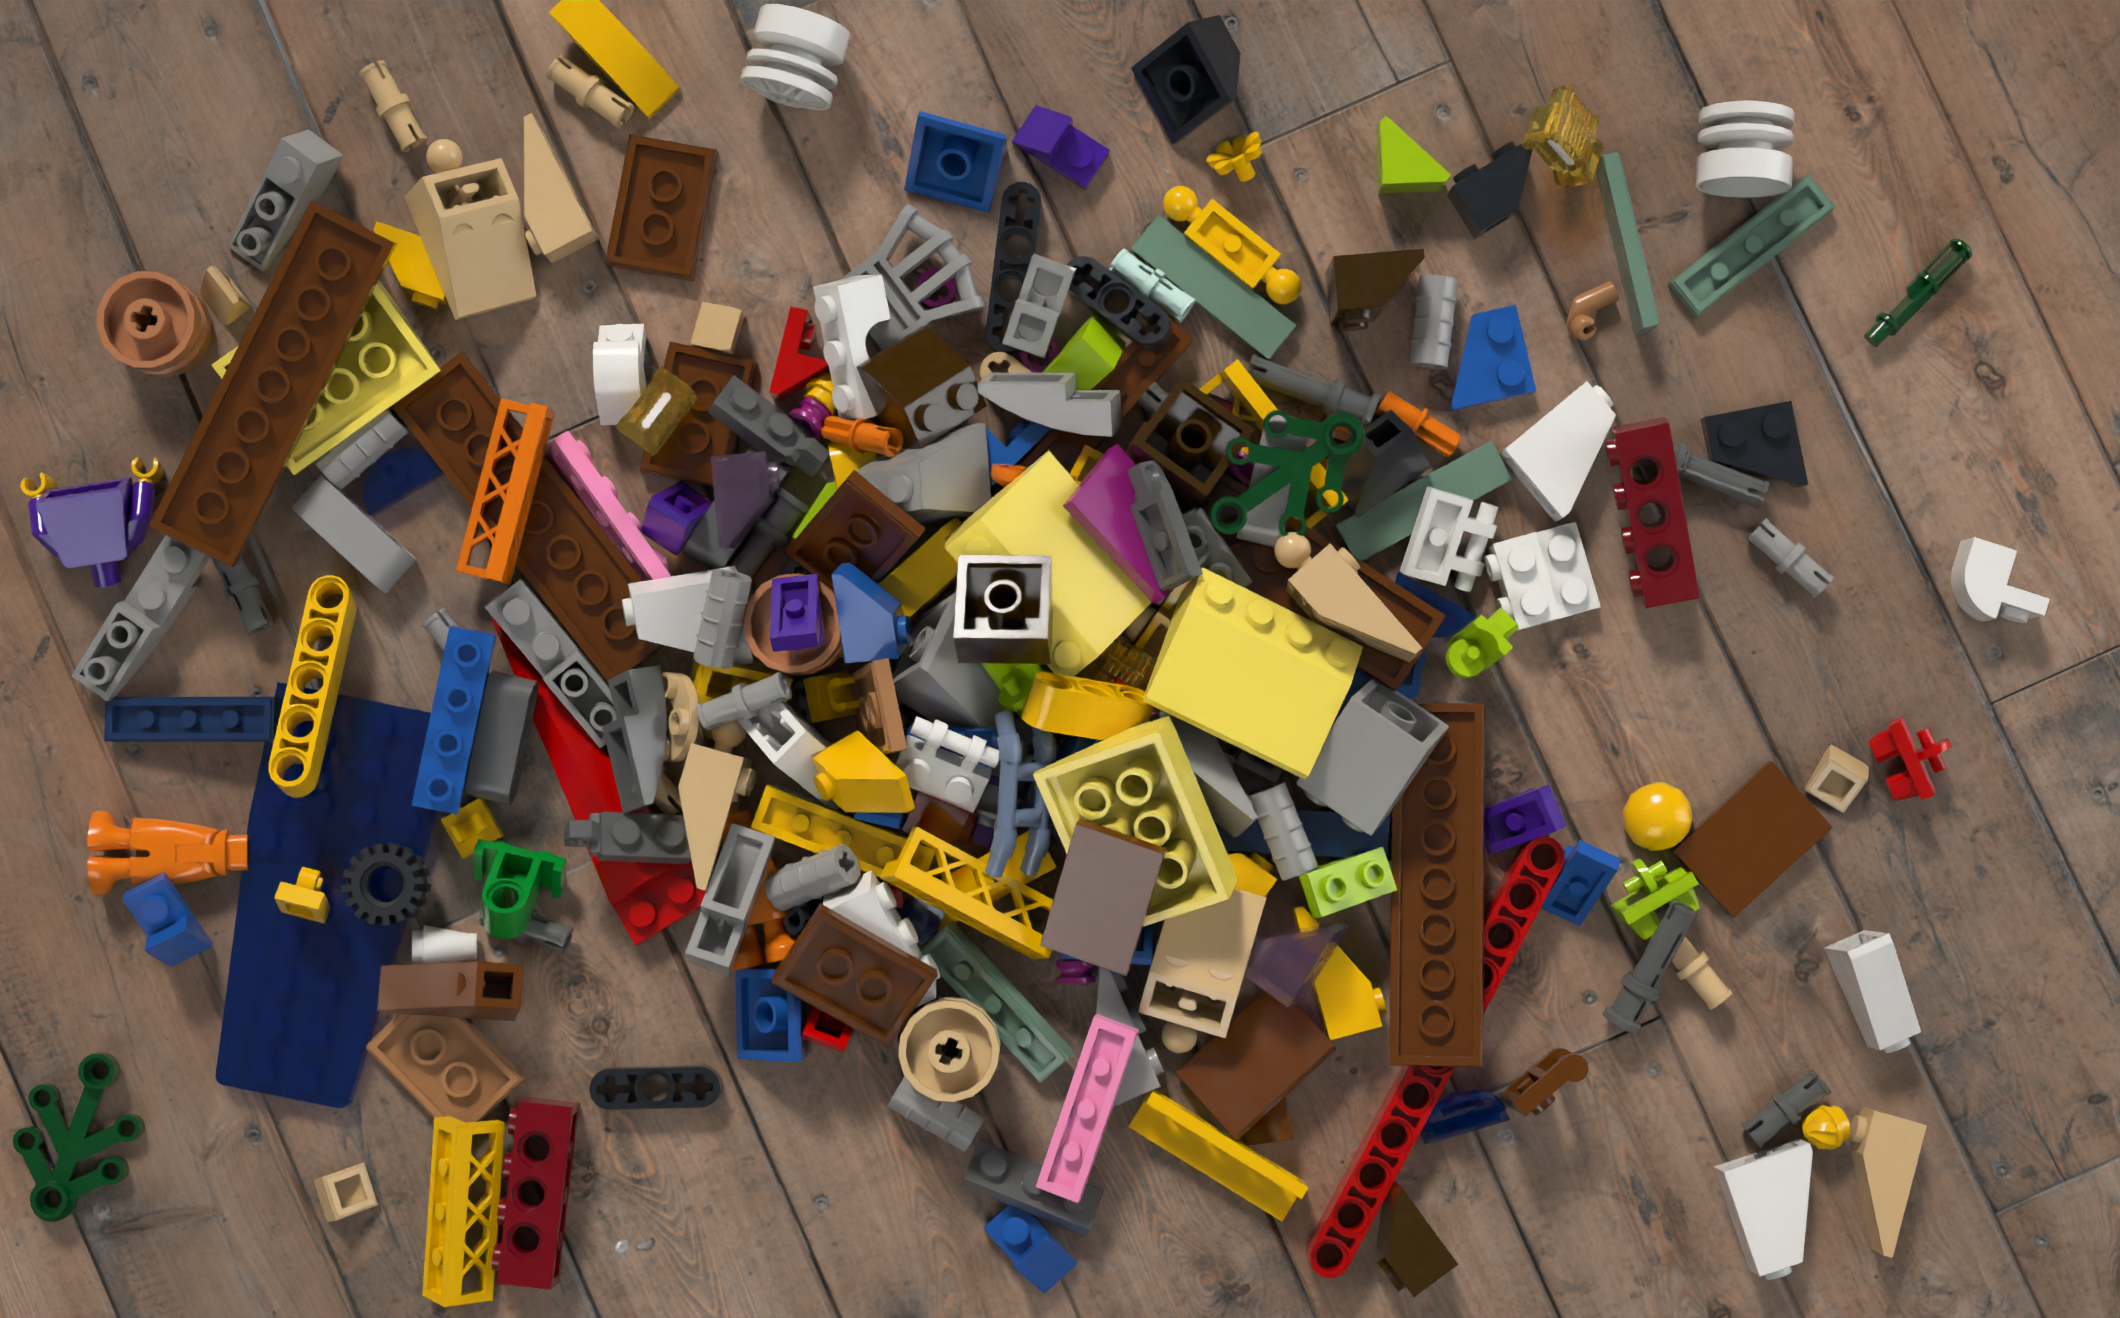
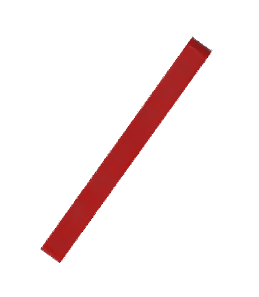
M1542 836L1521 844L1484 912V965L1488 970V978L1483 985V1015L1565 861L1564 850L1561 844L1553 838ZM1539 844L1546 845L1551 852V861L1543 869H1537L1531 861V852ZM1519 883L1527 886L1530 891V900L1521 909L1515 908L1509 898L1511 889ZM1497 923H1503L1509 931L1508 942L1501 948H1494L1488 940L1490 928ZM1401 1067L1308 1240L1306 1257L1313 1270L1320 1276L1336 1278L1342 1275L1349 1267L1455 1067ZM1411 1083L1422 1084L1425 1092L1423 1100L1416 1106L1405 1105L1402 1098L1403 1090ZM1390 1123L1401 1124L1403 1128L1402 1140L1394 1146L1384 1145L1381 1141L1382 1129ZM1368 1163H1376L1382 1168L1381 1179L1374 1185L1367 1186L1362 1184L1359 1179L1361 1169ZM1348 1203L1359 1205L1361 1215L1356 1223L1343 1225L1338 1221V1212L1342 1206ZM1330 1243L1337 1245L1340 1254L1335 1263L1322 1265L1316 1261V1254L1321 1246Z

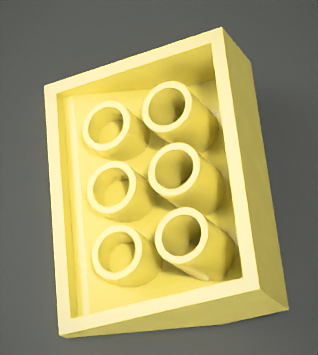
M378 281L286 465L293 475L298 474L441 372L439 366L380 281ZM238 346L212 364V367L221 379Z
M1048 450L946 536L945 549L957 563L959 555L1052 556L1051 664L1047 665L1056 674L1074 677L1095 660L1152 602L1062 506L1079 484Z
M1202 567L1203 574L1192 579L1180 594L1142 701L1302 779H1306L1315 764L1351 686L1363 646Z
M1170 715L1124 730L1033 773L1066 853H1068L1073 832L1079 818L1167 848L1143 926L1230 898L1238 878Z

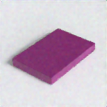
M1116 444L1106 451L1062 506L1150 601L1155 604L1163 600L1170 590L1162 591L1158 586L1130 508L1131 505L1135 504V491L1127 470L1137 464Z

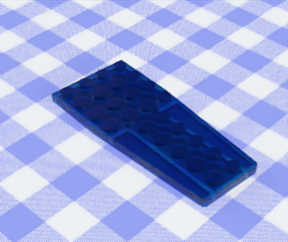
M278 682L275 697H281V713L287 684ZM304 687L303 693L313 694L319 690ZM338 694L318 783L310 794L299 798L286 795L271 779L268 770L274 742L264 743L248 820V870H242L215 1075L219 1084L334 1108H344L353 1102L368 1053L366 1045L372 1039L379 1016L377 1005L381 966L394 965L407 920L399 924L382 926L380 924H369L366 919L356 917L354 915L355 909L353 907L348 908L345 902L348 899L347 892L342 893V885H346L347 878L342 876L344 870L350 868L351 863L349 861L353 856H358L361 854L360 850L375 846V844L393 843L399 844V846H407L413 849L412 853L420 855L425 862L437 810L412 806L431 712ZM304 721L299 723L294 730V737L307 736L312 731L314 722ZM294 764L290 766L284 773V780L294 781L298 779L304 771V765ZM384 866L376 870L372 875L370 888L377 899L383 902H391L401 894L403 879L396 869ZM302 867L320 871L319 878L324 879L321 892L325 893L331 906L325 924L282 913L274 899L280 881L296 885Z

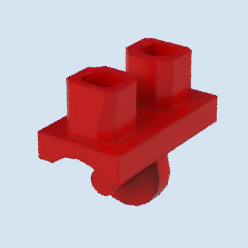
M1903 716L1890 721L1889 728L1881 731L1869 739L1868 742L1878 763L1901 754L1907 767L1906 770L1886 777L1887 785L1894 800L1913 798L1918 795L1921 800L1934 796L1936 789L1923 760L1928 759L1934 773L1947 769L1940 753L1952 747L1949 739L1946 738L1935 742L1929 727L1916 732L1922 748L1917 749Z

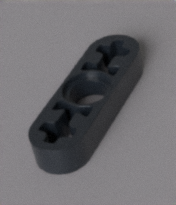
M1079 256L1067 264L1076 268L1069 289L1072 297L1144 350L1157 351L1164 348L1170 342L1173 335V327L1163 309L1092 257ZM1079 273L1083 275L1090 273L1096 285L1101 288L1098 294L1087 283L1082 282L1079 285L1076 276ZM1117 293L1127 295L1130 298V303L1125 311L1113 314L1106 310V303L1112 295ZM1138 312L1141 318L1151 325L1158 321L1157 324L1160 332L1157 335L1149 332L1145 336V331L1141 324L1135 320Z
M707 1065L609 1067L598 1072L593 1077L589 1091L593 1102L607 1110L703 1108L711 1105L719 1098L723 1082L717 1070ZM675 1073L683 1074L681 1083L695 1082L698 1074H704L705 1082L713 1083V1090L707 1091L704 1099L698 1098V1092L695 1090H683L681 1092L683 1100H675L678 1091ZM630 1074L638 1075L635 1082V1095L638 1101L630 1100L632 1091L619 1092L615 1095L614 1101L609 1100L608 1093L600 1091V1085L608 1082L609 1076H614L616 1084L632 1083ZM658 1074L667 1080L669 1091L664 1099L653 1100L646 1095L644 1083L647 1077Z

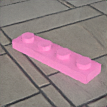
M569 431L554 438L547 452L548 457L643 581L671 577L668 572L669 565L666 558L658 549L650 547L643 537L642 525L637 517L631 512L626 513L617 500L618 493L613 483L606 476L601 477L592 464V455L587 446L580 440L576 441Z
M1099 1014L1093 1017L1036 1184L1037 1188L1079 1203L1139 1029Z

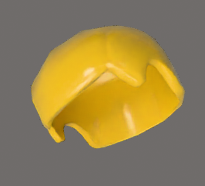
M1654 782L1638 788L1630 795L1622 810L1625 831L1635 844L1650 851H1662L1676 846L1689 833L1693 821L1691 803L1681 789L1665 782Z

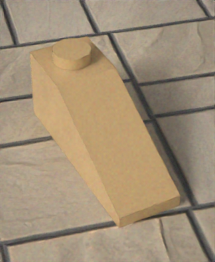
M530 113L524 116V216L530 226V229L525 231V236L536 256L544 253L548 260L554 263L599 240L540 123Z
M1862 1106L1860 1115H1855L1850 1124L1851 1133L1849 1141H1852V1160L1871 1249L1884 1256L1893 1258L1927 1125Z

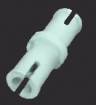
M1125 248L1117 254L1110 265L1109 270L1163 309L1178 323L1185 319L1196 302L1195 298L1165 278L1166 273L1160 269L1153 270Z

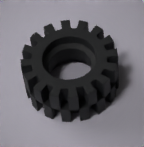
M393 843L375 844V846L360 850L361 854L351 858L349 861L351 866L349 869L344 870L342 876L347 878L346 885H342V893L347 892L348 899L345 902L348 908L353 907L355 909L354 915L359 919L364 918L367 920V923L373 925L399 924L405 922L408 918L416 916L419 913L417 910L425 906L428 900L425 898L426 892H431V884H427V876L431 875L429 869L424 868L422 865L424 862L423 858L412 853L413 849ZM384 866L396 869L403 879L401 894L391 902L380 901L373 895L370 888L372 875L376 870Z

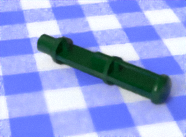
M1952 239L1906 287L1907 296L1889 314L1879 313L1876 316V324L1864 335L1867 342L1874 347H1878L1888 336L1896 335L1907 321L1972 257L1970 246L1961 239ZM1951 247L1952 250L1928 273L1927 271ZM1960 258H1962L1963 260L1939 284H1937V282L1960 260Z

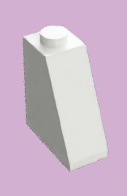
M1588 381L1499 454L1554 522L1559 521L1571 511L1616 416L1611 410L1613 402L1608 394L1598 385L1592 387Z
M735 566L719 568L738 572ZM712 570L628 584L630 598L622 599L626 626L635 625L638 639L694 652L697 642L696 634L699 633L702 620L701 612L704 611L707 597L706 591L709 588ZM743 625L741 626L738 640L739 647L736 649L734 662L745 665L753 663L752 651L744 636Z
M783 700L758 710L753 718L748 720L743 719V717L736 719L774 765L827 807L834 810L839 808L832 799L826 801L822 798L813 781V777L817 775L812 756L832 744Z
M1863 930L1824 947L1823 949L1867 1047L1877 1050L1884 1049L1885 1053H1891L1910 1045L1909 1037L1920 1033L1921 1029L1890 934Z
M1799 1138L1714 1166L1748 1269L1759 1277L1765 1276L1767 1280L1786 1276L1792 1272L1790 1266L1803 1262L1813 1151L1810 1143Z

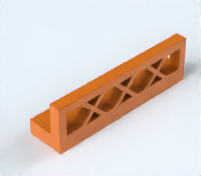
M501 398L456 572L507 585L511 584L555 412L548 406L532 402L527 405ZM510 411L527 415L521 438L514 443L505 429ZM504 438L508 446L500 450L502 439ZM512 452L515 461L510 480L502 486L494 473L496 462ZM492 481L496 490L488 494ZM501 495L504 503L497 526L490 529L483 517L485 504ZM481 524L485 533L477 537L479 526ZM489 539L492 543V549L487 568L482 569L470 566L474 547Z

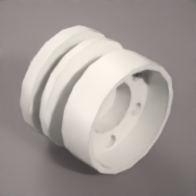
M765 4L761 6L753 36L756 41L768 49H752L748 51L746 59L752 66L743 68L740 77L741 83L750 90L782 105L810 110L829 109L833 96L827 89L835 88L838 79L835 74L823 66H839L843 64L851 37L850 32L841 24L808 10L781 4Z
M1743 100L1716 103L1703 107L1699 111L1698 123L1704 129L1698 133V142L1700 145L1714 150L1702 153L1697 157L1695 187L1698 191L1722 197L1753 198L1779 195L1788 192L1792 188L1793 159L1789 154L1777 151V149L1790 146L1794 142V134L1791 130H1788L1795 123V112L1792 108L1771 102Z

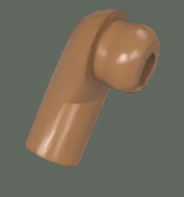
M1611 281L1577 295L1572 300L1566 321L1567 330L1572 337L1579 340H1588L1594 336L1597 330L1594 325L1598 310L1619 300L1617 290Z

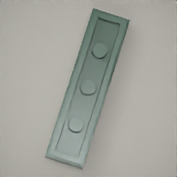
M1618 152L1602 155L1594 166L1634 335L1650 332L1659 325L1660 321L1621 156Z
M1808 173L1795 183L1788 192L1781 194L1668 283V285L1693 317L1697 318L1836 207Z
M1160 215L1154 219L1131 247V252L1153 270L1160 269L1166 273L1165 278L1195 298L1196 305L1265 360L1269 361L1296 327L1292 321Z
M1491 440L1393 493L1357 518L1353 515L1334 527L1347 551L1363 562L1412 534L1427 486L1474 501L1508 483L1513 478Z
M953 920L920 949L923 955L930 954L940 976L961 998L979 1005L987 1012L996 1024L1000 1041L1039 1083L1043 1082L1073 1055L1074 1051Z

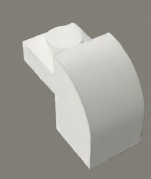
M644 324L599 326L598 342L593 344V377L601 425L642 424V421L646 419L648 389L643 367L646 345Z
M1976 537L1960 541L1951 571V587L1959 606L1972 618L1981 622L1994 620L1997 618L2000 609L2001 617L2014 622L2027 623L2028 619L2045 616L2050 599L2007 585L2017 550Z

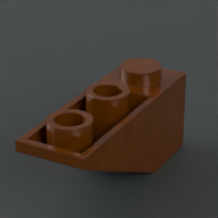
M471 961L381 966L377 1012L515 1021L521 1006L523 965Z

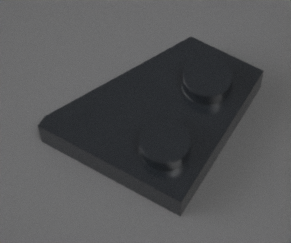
M1792 401L1706 416L1701 419L1708 459L1728 468H1738L1758 477H1769L1790 483V486L1797 488L1808 485Z

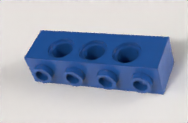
M455 625L449 626L412 806L458 814L460 810L497 634Z

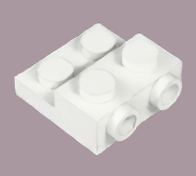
M1576 522L1497 542L1488 547L1490 555L1484 557L1487 573L1492 582L1498 581L1502 598L1497 599L1498 609H1504L1518 624L1519 628L1516 631L1601 607Z

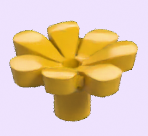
M1253 132L1248 137L1246 134L1239 135L1234 138L1233 145H1230L1226 140L1222 141L1215 148L1216 153L1209 155L1206 161L1219 175H1226L1235 170L1241 182L1249 181L1256 174L1250 160H1254L1262 154L1259 133Z

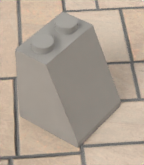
M985 423L952 428L923 448H902L899 454H894L895 457L881 455L857 471L919 524L952 520L955 517H970L991 499Z
M955 592L918 617L912 629V641L907 643V648L897 659L891 671L897 700L932 722L936 719L952 727H996L994 715L1003 711V707L998 701L1001 690L981 663H958L954 643Z
M1372 678L1351 697L1329 731L1309 776L1306 779L1299 778L1296 784L1305 790L1306 796L1311 801L1321 806L1330 807L1342 816V820L1350 828L1359 832L1365 831L1371 836L1389 815L1449 726L1400 692H1395L1380 681Z

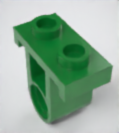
M478 839L473 851L474 879L483 881L485 874L488 875L482 893L484 928L491 936L498 939L515 938L527 928L541 887L551 888L552 897H562L566 886V858L556 856L547 851L536 852L514 847L505 842H491Z

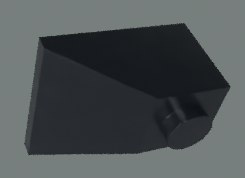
M1220 15L1186 23L1131 67L1172 145L1180 142L1236 99L1241 53Z

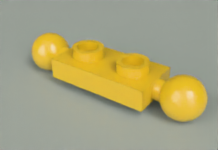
M1175 186L1167 191L1163 198V209L1172 220H1187L1191 223L1184 232L1187 238L1252 290L1262 280L1266 283L1268 296L1274 302L1289 304L1298 298L1302 287L1299 276L1292 270H1277L1273 267L1280 258L1281 253L1215 200L1211 199L1202 210L1198 207L1196 194L1190 188Z

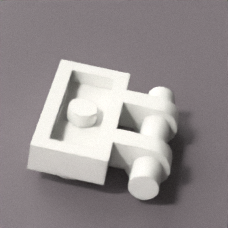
M1427 486L1400 572L1404 575L1446 586L1451 569L1459 572L1454 587L1471 592L1476 576L1481 577L1485 565L1481 562L1488 538L1493 539L1497 525L1493 523L1499 507L1481 502L1477 517L1471 518L1468 516L1473 500ZM1463 531L1471 533L1464 556L1456 555Z
M916 716L910 733L925 739V741L907 735L905 739L907 749L899 752L894 764L906 774L909 787L973 813L992 772V769L980 765L978 762L996 768L999 761V750L987 746V740L973 735L972 739L947 729L948 724L935 719L934 723ZM940 746L945 747V748H947V749H949V750H952V751H954V752H957V753L963 755V757H961V756H959V755H956V754H954V753H952V752H949V751H947V750H944V749L940 748Z

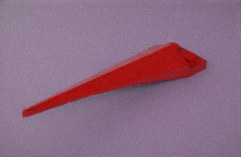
M492 617L493 625L514 675L538 681L539 688L533 720L575 820H589L591 813H623L610 757L584 730L543 681L542 675ZM649 806L630 812L654 814ZM590 855L611 906L614 907L636 946L642 945L701 909L700 906L706 891L698 889L696 886L692 859L686 864L598 861V856Z

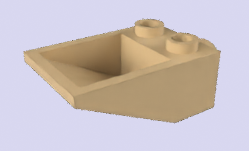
M449 139L434 141L427 150L426 160L429 167L436 174L421 177L404 198L455 320L533 300L536 297V290L519 198L502 158L460 168L463 160L460 147ZM469 199L475 201L474 203L468 204Z
M1288 532L1289 535H1282L1277 540L1274 552L1278 562L1284 567L1297 568L1298 570L1288 579L1286 591L1314 623L1407 662L1412 661L1418 655L1422 647L1359 577L1357 571L1360 569V566L1345 548L1342 547L1339 551H1336L1329 544L1312 559L1310 557L1311 546L1305 536L1297 535V532Z
M737 720L711 730L712 738L716 742L714 749L698 744H690L678 786L696 886L698 889L705 891L716 866V857L728 815L739 812L743 796L751 795L757 777V770L751 769L752 759L731 754L733 747L741 744L747 734L746 730Z
M1234 887L1228 900L1165 919L1138 1012L1168 1021L1162 1029L1161 1036L1163 1044L1171 1052L1185 1053L1191 1050L1197 1041V1030L1226 1038L1267 897Z

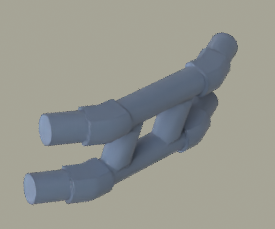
M1006 711L994 715L998 732L1000 777L997 826L994 829V840L990 848L991 854L985 872L995 878L1002 877L1007 861L1012 857L1016 846L1017 830H1015V827H1029V836L1025 846L1026 852L1020 866V871L1026 875L1035 876L1039 870L1042 858L1046 856L1050 846L1052 829H1049V811L1033 773L1056 761V742L1054 733L1031 726L1034 748L1033 760H1035V763H1019L1022 757L1019 733H1016L1013 713ZM1018 781H1034L1032 808L1016 809Z

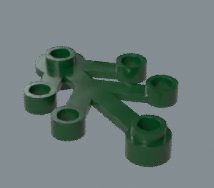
M1280 410L1269 412L1263 420V428L1269 436L1282 438L1287 434L1317 440L1302 452L1251 444L1244 437L1232 438L1227 443L1225 449L1226 456L1232 463L1243 465L1247 462H1253L1279 468L1237 498L1226 496L1218 499L1210 511V518L1214 527L1225 534L1239 532L1247 522V513L1290 483L1286 510L1278 520V529L1283 536L1289 535L1284 530V522L1289 517H1297L1301 524L1297 535L1302 536L1306 530V521L1303 516L1312 467L1327 456L1325 483L1316 492L1315 501L1317 506L1324 512L1333 513L1338 511L1344 502L1341 487L1346 459L1359 451L1365 436L1361 422L1352 414L1336 412L1329 415L1323 422L1289 417ZM1275 415L1282 416L1286 422L1284 430L1279 433H1274L1269 428V420ZM1339 426H1345L1349 431L1348 440L1342 444L1336 443L1332 437L1334 429ZM1237 442H1243L1248 447V454L1243 459H1235L1231 454V448ZM1327 490H1333L1338 495V501L1332 507H1325L1321 502L1322 494ZM1225 506H1232L1237 511V517L1231 523H1225L1220 519V511Z
M99 1052L91 1054L81 1061L78 1068V1076L85 1087L69 1129L58 1107L61 1094L55 1085L48 1083L38 1085L29 1093V1104L35 1111H38L59 1156L52 1172L41 1151L45 1143V1135L38 1127L28 1126L22 1128L13 1137V1146L18 1153L23 1155L36 1184L30 1195L31 1208L44 1221L56 1222L65 1219L74 1211L77 1197L104 1184L114 1185L122 1182L128 1176L129 1165L127 1161L122 1157L112 1156L101 1161L97 1170L71 1180L79 1161L118 1142L136 1140L142 1136L145 1129L143 1119L137 1114L130 1113L117 1118L114 1125L87 1137L104 1089L113 1085L120 1074V1066L117 1059L109 1053ZM99 1062H104L109 1068L106 1078H101L97 1075L96 1067ZM41 1090L48 1091L51 1096V1101L47 1106L42 1105L39 1101L38 1096ZM125 1120H130L135 1125V1132L132 1136H128L123 1132L122 1125ZM26 1132L31 1133L35 1138V1144L31 1149L27 1148L23 1143V1136ZM110 1162L115 1163L119 1167V1175L116 1179L111 1178L107 1173V1166ZM52 1190L59 1192L62 1200L59 1206H54L49 1200V1194Z

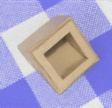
M212 265L206 269L200 287V295L221 323L225 326L230 325L251 309V304L227 273Z
M702 302L690 345L734 356L745 313L738 308Z
M1830 745L1808 781L1805 791L1844 813L1868 781L1869 767L1841 749Z
M365 1162L314 1179L327 1222L337 1221L378 1205Z

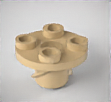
M662 672L667 717L666 747L663 762L675 763L687 757L690 744H694L695 740H701L703 745H706L707 740H712L713 738L711 731H707L703 727L698 717V697L691 679L683 673Z

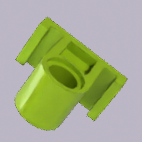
M1383 847L1318 865L1317 868L1298 876L1310 915L1313 919L1324 917L1397 890Z

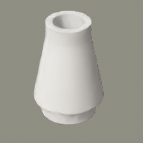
M424 925V930H412V964L477 960V933H465Z

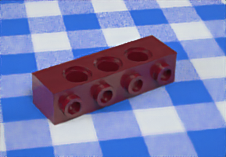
M1665 417L1611 427L1613 439L1605 440V447L1609 466H1618L1620 483L1613 484V492L1617 510H1625L1628 527L1621 528V537L1625 554L1633 553L1636 570L1628 571L1633 598L1641 596L1645 608L1699 599V589L1669 421ZM1640 459H1650L1655 464L1652 476L1646 480H1636L1631 476L1632 466ZM1648 503H1658L1662 506L1660 519L1651 524L1641 522L1639 520L1641 508ZM1655 547H1666L1670 550L1669 560L1663 566L1653 567L1647 564V555Z
M525 1097L518 1101V1107L511 1108L508 1120V1134L514 1135L512 1153H506L502 1171L503 1180H509L507 1198L500 1199L497 1213V1224L504 1225L502 1243L495 1244L492 1256V1270L498 1271L497 1284L551 1290L559 1283L580 1105L578 1102ZM533 1135L543 1136L548 1141L550 1152L547 1158H538L530 1151L529 1142ZM527 1181H536L542 1185L544 1189L542 1203H533L526 1198L524 1186ZM522 1226H529L536 1230L539 1235L537 1248H527L520 1242L519 1230Z

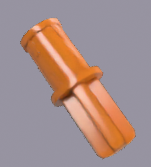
M1388 390L1374 413L1377 417H1381L1389 410H1392L1413 430L1417 440L1445 457L1453 454L1461 440L1459 433L1427 415L1428 409L1424 408L1421 411L1393 394L1390 390Z
M829 416L824 420L825 426L821 429V434L824 438L829 439L831 442L848 445L856 453L863 454L871 451L888 457H895L894 454H899L903 446V435L899 429L873 424L870 419L859 418L854 421Z

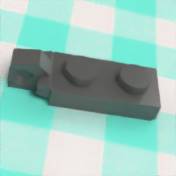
M735 375L707 410L711 416L777 465H780L782 462L791 466L795 464L813 477L830 455L829 451L813 438V435L806 428L792 420L786 413Z
M1153 460L1139 463L1128 469L1127 471L1135 491V504L1131 505L1130 508L1159 588L1162 591L1174 589L1202 575L1203 572L1173 490L1161 466Z
M619 812L591 813L589 820H569L564 829V846L589 847V855L598 856V861L686 864L691 860L683 815L623 814Z

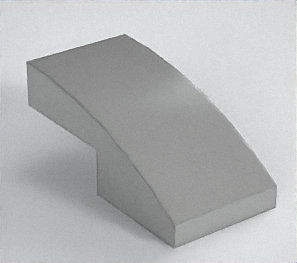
M1037 254L1032 256L1019 298L1015 303L1002 342L1003 344L1045 358L1076 268Z

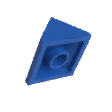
M919 111L904 190L989 213L1007 152L1006 134Z
M778 967L745 968L735 971L737 1059L802 1062L807 1057V1040L801 1038L806 1025V1002L772 983V975Z

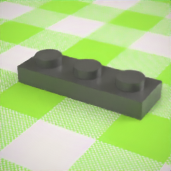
M981 1140L977 1142L961 1186L1084 1236H1087L1104 1192L1102 1189L1086 1184L1079 1203L1039 1189L1036 1187L1043 1165Z

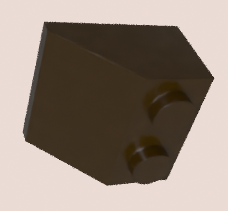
M1424 249L1333 256L1325 272L1330 325L1341 324L1342 331H1356L1368 328V322L1376 320L1414 275L1425 258Z
M928 326L918 328L856 367L882 427L896 428L902 432V448H923L987 406L983 395L978 393L977 381L971 366Z
M1181 377L1132 442L1127 455L1136 464L1155 460L1161 466L1171 485L1177 503L1186 510L1194 506L1198 510L1232 463L1226 456L1225 449L1227 443L1234 437L1249 439L1255 429ZM1237 442L1232 446L1231 454L1234 458L1239 454L1245 443Z
M959 555L954 623V643L958 663L1051 664L1053 628L1052 556Z
M1394 1181L1382 1204L1376 1247L1384 1257L1377 1263L1398 1292L1406 1287L1412 1296L1416 1297L1459 1264L1404 1189Z

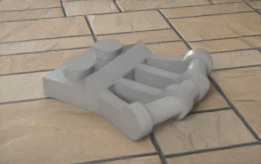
M907 204L902 209L880 248L842 278L882 274L891 319L874 324L868 331L882 351L922 326L930 327L936 321L977 311L985 307L983 296H978L970 269L972 264L970 258L966 253L960 254L951 242L954 237L947 228L942 230L918 215V209L910 204ZM908 230L926 240L924 244L893 267L889 262ZM934 253H938L946 263V266L912 292L902 278ZM955 277L961 300L925 310L921 304L922 301Z

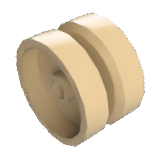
M944 997L926 1003L912 1015L900 1036L898 1057L904 1076L916 1091L935 1101L957 1102L973 1097L989 1083L998 1066L1001 1041L995 1022L982 1007L965 998ZM948 1039H953L958 1043L956 1048H959V1052L954 1056H947L942 1051V1044H946Z

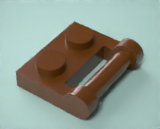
M1554 1048L1502 1091L1500 1095L1512 1109L1526 1117L1530 1112L1536 1116L1555 1101L1556 1098L1553 1093L1567 1081L1579 1082L1587 1076L1589 1070L1588 1063L1582 1056L1571 1053L1567 1049Z

